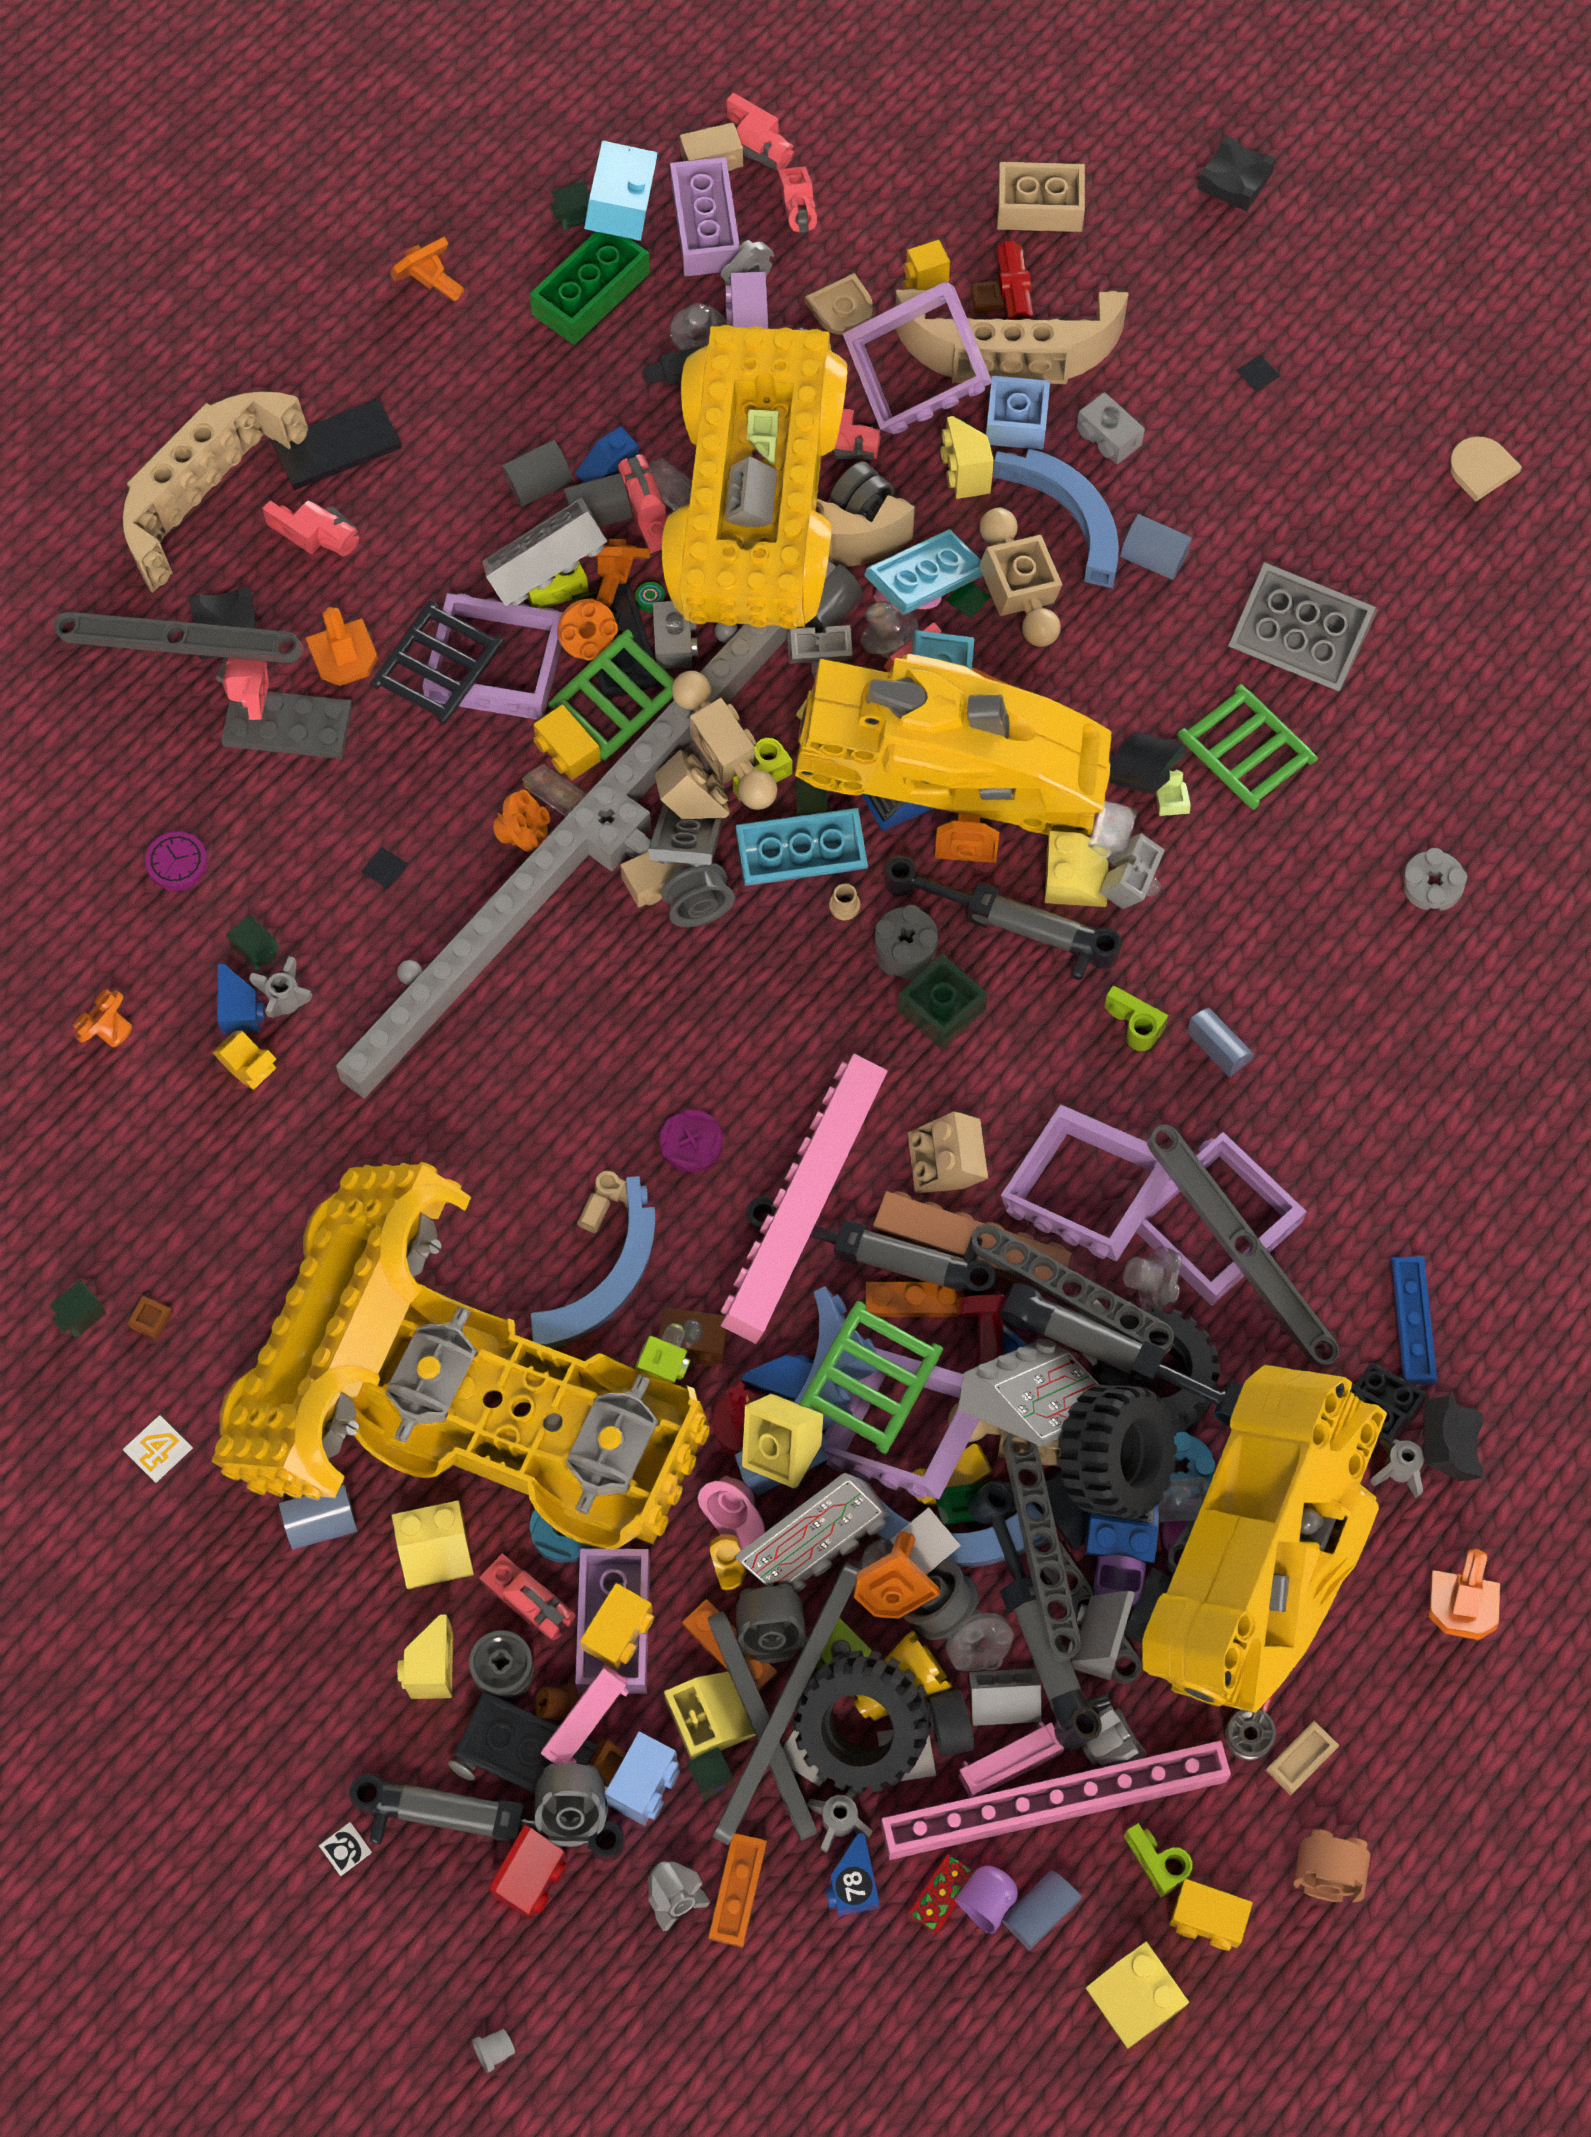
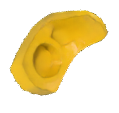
M721 1534L711 1540L709 1548L721 1589L730 1590L740 1586L746 1576V1568L735 1557L736 1554L742 1551L737 1536Z

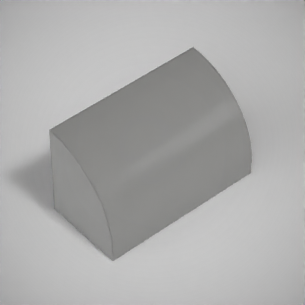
M750 456L730 467L725 520L745 527H762L772 524L777 470Z
M1037 1668L969 1672L970 1707L973 1726L1041 1722V1685Z

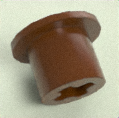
M568 1683L561 1689L547 1686L542 1687L535 1701L537 1716L556 1720L559 1726L579 1700L576 1686Z

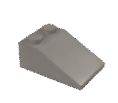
M1122 1591L1094 1595L1090 1597L1088 1606L1081 1604L1077 1618V1624L1082 1626L1080 1632L1081 1647L1079 1652L1073 1657V1669L1111 1680L1135 1592ZM1070 1642L1068 1653L1072 1651V1642Z

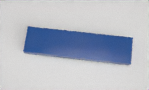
M1424 1256L1392 1257L1390 1266L1401 1376L1403 1380L1412 1385H1433L1437 1382L1425 1258Z

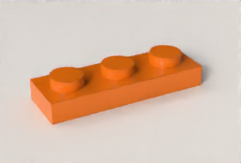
M866 1282L865 1286L866 1310L877 1317H957V1299L964 1297L962 1292L929 1282Z
M706 1599L682 1622V1625L729 1672L707 1620L708 1617L719 1613V1611ZM729 1622L737 1640V1629ZM747 1653L746 1657L743 1654L756 1688L760 1692L777 1675V1671L769 1663L756 1661L754 1655Z
M734 1833L728 1851L708 1937L709 1940L743 1948L766 1850V1840Z

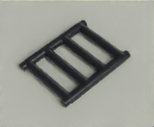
M430 600L370 681V685L376 689H379L381 686L436 715L437 721L445 724L496 655L504 642V638L499 635L492 637L438 609V604ZM433 619L486 648L476 660L424 633L422 630L429 620ZM416 641L469 669L463 680L458 682L405 653L412 643ZM400 664L453 693L443 706L388 676L396 665Z

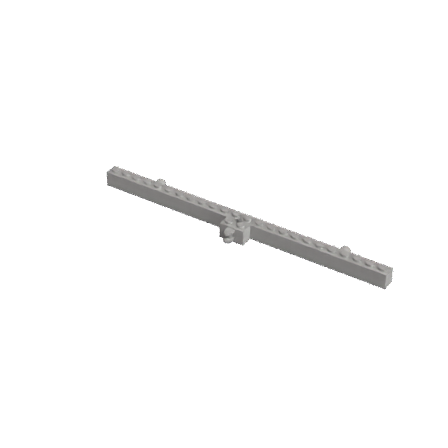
M829 561L827 564L825 579L836 568V566ZM717 623L714 630L715 636L720 642L727 644L700 672L708 679L711 686L710 703L722 698L727 705L787 639L786 634L790 629L771 625L758 628L750 624H744L738 631L737 625L726 626ZM674 700L423 972L421 966L413 960H406L399 965L397 970L399 980L403 984L410 986L336 1065L341 1082L365 1099L588 855L613 872L627 855L635 858L649 851L651 840L646 837V834L651 830L650 812L637 802L656 782L654 773L680 749L684 751L693 742L690 737V716L695 713L694 710L684 709Z

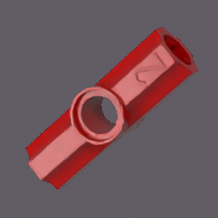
M1015 241L1004 242V244L997 247V258L1000 270L999 285L1002 298L1005 301L1007 320H1032L1029 270H1025L1022 247L1020 244L1015 243Z

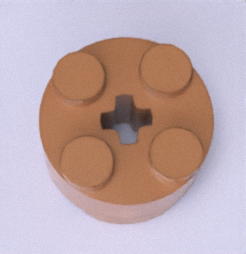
M1313 1830L1311 1837L1300 1841L1294 1886L1298 1888L1300 1884L1303 1885L1305 1894L1321 1900L1343 1903V1896H1353L1352 1902L1363 1900L1370 1862V1853L1367 1850L1368 1843L1358 1838H1348L1347 1840L1334 1838L1333 1834L1326 1830Z

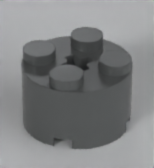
M908 905L891 910L880 919L875 931V959L879 967L886 974L900 976L903 979H915L930 970L936 957L938 931L932 918L921 911L919 907Z
M780 1584L776 1587L748 1588L740 1593V1599L735 1607L737 1640L742 1654L746 1657L747 1653L754 1655L755 1660L762 1663H777L792 1658L794 1651L800 1646L802 1650L806 1643L803 1603L800 1597L794 1593V1588L791 1585Z
M575 1763L550 1764L546 1766L535 1787V1825L540 1834L542 1831L548 1836L550 1842L559 1846L573 1847L589 1842L590 1836L596 1832L598 1835L603 1830L606 1821L605 1785L599 1776L598 1769L592 1765L584 1766Z

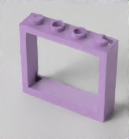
M943 282L843 333L880 430L885 432H892V434L901 433L908 429V424L916 420L918 422L925 421L934 415V411L942 407L943 409L954 407L959 404L960 398L968 394L969 396L978 395L985 391V386L992 383L955 287L947 282ZM947 303L976 376L893 417L864 344Z
M447 593L443 611L453 617L454 615L550 631L535 694L474 684L459 705V707L537 720L542 719L545 715L562 647L557 636V626L563 612L553 608H534L523 603L516 606L509 604L505 607L503 602L493 598L485 600L473 598L467 594L455 595ZM439 623L435 638L447 644L451 629ZM432 650L428 666L440 672L444 656ZM424 678V696L438 703L445 704L453 692Z
M1060 1104L1001 1194L1006 1212L1014 1219L1030 1221L1042 1232L1050 1233L1051 1231L1060 1235L1064 1241L1073 1246L1080 1244L1088 1248L1092 1254L1104 1259L1108 1257L1117 1262L1170 1177L1150 1152L1147 1142ZM1067 1134L1152 1171L1110 1238L1025 1200Z
M1224 1132L1215 1139L1206 1140L1198 1149L1200 1153L1196 1157L1205 1169L1218 1157L1222 1158L1282 1216L1259 1238L1269 1253L1302 1224L1307 1211ZM1170 1179L1136 1230V1233L1213 1306L1244 1275L1233 1261L1210 1282L1148 1221L1180 1192L1172 1179ZM1250 1247L1247 1250H1245L1242 1254H1247L1250 1250Z
M875 1348L877 1354L913 1374H916L922 1363L918 1360ZM935 1366L924 1388L960 1398L964 1374ZM878 1370L863 1378L860 1382L878 1391L885 1376L889 1375ZM850 1392L853 1400L849 1402L853 1416L863 1420L871 1403ZM957 1410L924 1477L846 1452L856 1432L840 1423L828 1427L824 1434L827 1445L823 1447L828 1458L826 1464L840 1472L844 1468L851 1470L856 1476H860L867 1481L871 1477L878 1479L883 1485L897 1490L898 1486L905 1488L909 1493L921 1499L929 1496L939 1500L980 1419Z

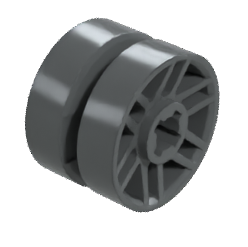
M859 462L849 468L837 481L831 492L830 502L847 512L862 515L872 522L888 495L893 497L894 487L884 477L878 475V472L867 462Z
M509 1631L488 1633L476 1642L471 1651L469 1668L474 1682L481 1693L485 1691L508 1702L521 1697L530 1688L535 1676V1664L527 1643L517 1634ZM503 1662H506L507 1665L502 1668V1671H499L497 1668L501 1666Z

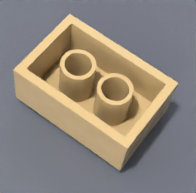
M1000 162L998 176V230L1082 232L1085 212V164Z

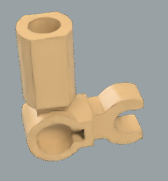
M611 1171L600 1173L596 1178L595 1193L590 1195L577 1222L578 1226L589 1232L596 1233L610 1206V1199L616 1202L619 1200L623 1201L627 1207L626 1181L619 1179Z

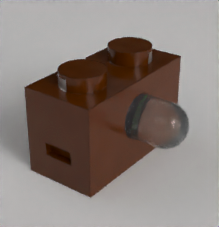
M664 1307L658 1339L687 1350L685 1357L696 1358V1363L700 1365L714 1366L716 1363H724L729 1330L721 1327L725 1316Z

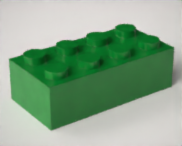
M601 232L593 233L529 294L532 315L571 344L576 345L650 274L649 252L629 238Z

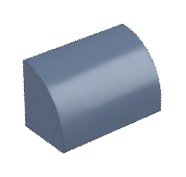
M1138 514L1125 539L1120 557L1174 580L1189 553L1192 537Z
M1206 1008L1191 1017L1187 1034L1229 1078L1253 1059L1254 1054L1210 1008Z
M345 1485L340 1486L335 1498L320 1497V1500H313L303 1496L301 1499L296 1498L279 1503L284 1527L292 1550L358 1532L349 1493Z
M1050 1870L1003 1916L1001 1921L1030 1951L1080 1902L1082 1896L1063 1877Z

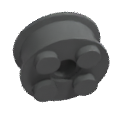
M712 864L703 867L682 866L675 870L674 876L664 884L661 890L663 901L670 905L669 917L673 924L680 927L701 926L720 918L730 910L735 902V895L733 890L726 886L727 874L718 864Z
M943 1560L927 1574L939 1587L940 1595L902 1616L907 1622L915 1624L918 1633L928 1640L953 1638L959 1629L970 1619L980 1601L975 1582L969 1577L964 1576L962 1570L955 1562Z

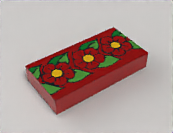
M947 1854L908 1915L938 1935L957 1906L955 1898L973 1874V1871Z

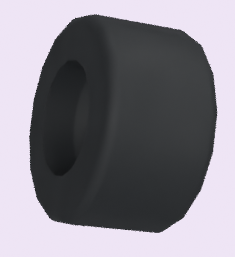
M955 1689L928 1696L927 1702L930 1703L932 1713L930 1723H932L931 1727L940 1756L947 1757L973 1750L974 1738L961 1691Z

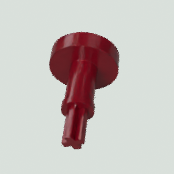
M979 1295L957 1299V1317L977 1320L978 1358H976V1366L1004 1355V1320L999 1316V1311L1007 1297L1005 1295Z
M738 1382L737 1387H729L728 1394L717 1403L712 1415V1427L715 1438L719 1445L732 1455L743 1451L745 1405L766 1396L760 1391L746 1389L745 1384L742 1382Z

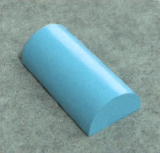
M858 808L736 825L738 855L744 886L868 868Z

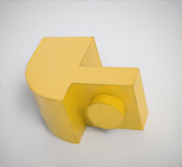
M233 1031L212 1051L217 1059L236 1078L253 1090L276 1069L273 1065L276 1058L271 1052L259 1049L243 1031Z

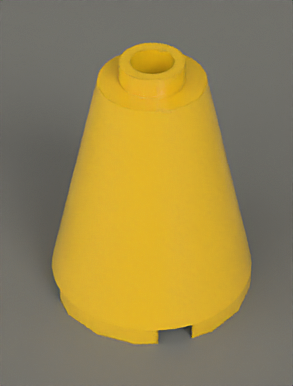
M913 1630L900 1641L884 1661L889 1662L891 1657L900 1661L898 1668L903 1672L910 1669L916 1675L913 1683L916 1686L922 1684L927 1693L924 1698L925 1701L928 1696L947 1692L952 1688V1685L946 1680L942 1682V1680L947 1678L946 1674L927 1646H921L917 1640L920 1637ZM857 1695L858 1699L854 1701V1704L865 1719L871 1716L876 1721L889 1715L885 1708L874 1699Z

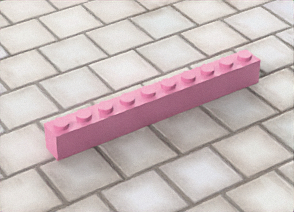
M856 1054L852 1055L848 1064L843 1061L841 1062L834 1076V1079L839 1082L836 1088L829 1087L822 1101V1104L826 1105L824 1113L818 1111L809 1129L814 1131L812 1138L805 1137L797 1152L802 1158L799 1164L792 1163L784 1179L790 1183L786 1190L780 1188L772 1204L777 1210L774 1216L767 1215L759 1231L764 1234L761 1243L755 1241L748 1253L747 1259L752 1262L748 1270L742 1267L734 1282V1286L739 1289L735 1297L729 1294L721 1309V1313L726 1315L721 1327L755 1344L764 1333L888 1070Z
M1217 1741L882 1818L881 1829L888 1859L892 1860L1226 1783L1231 1773L1222 1741Z

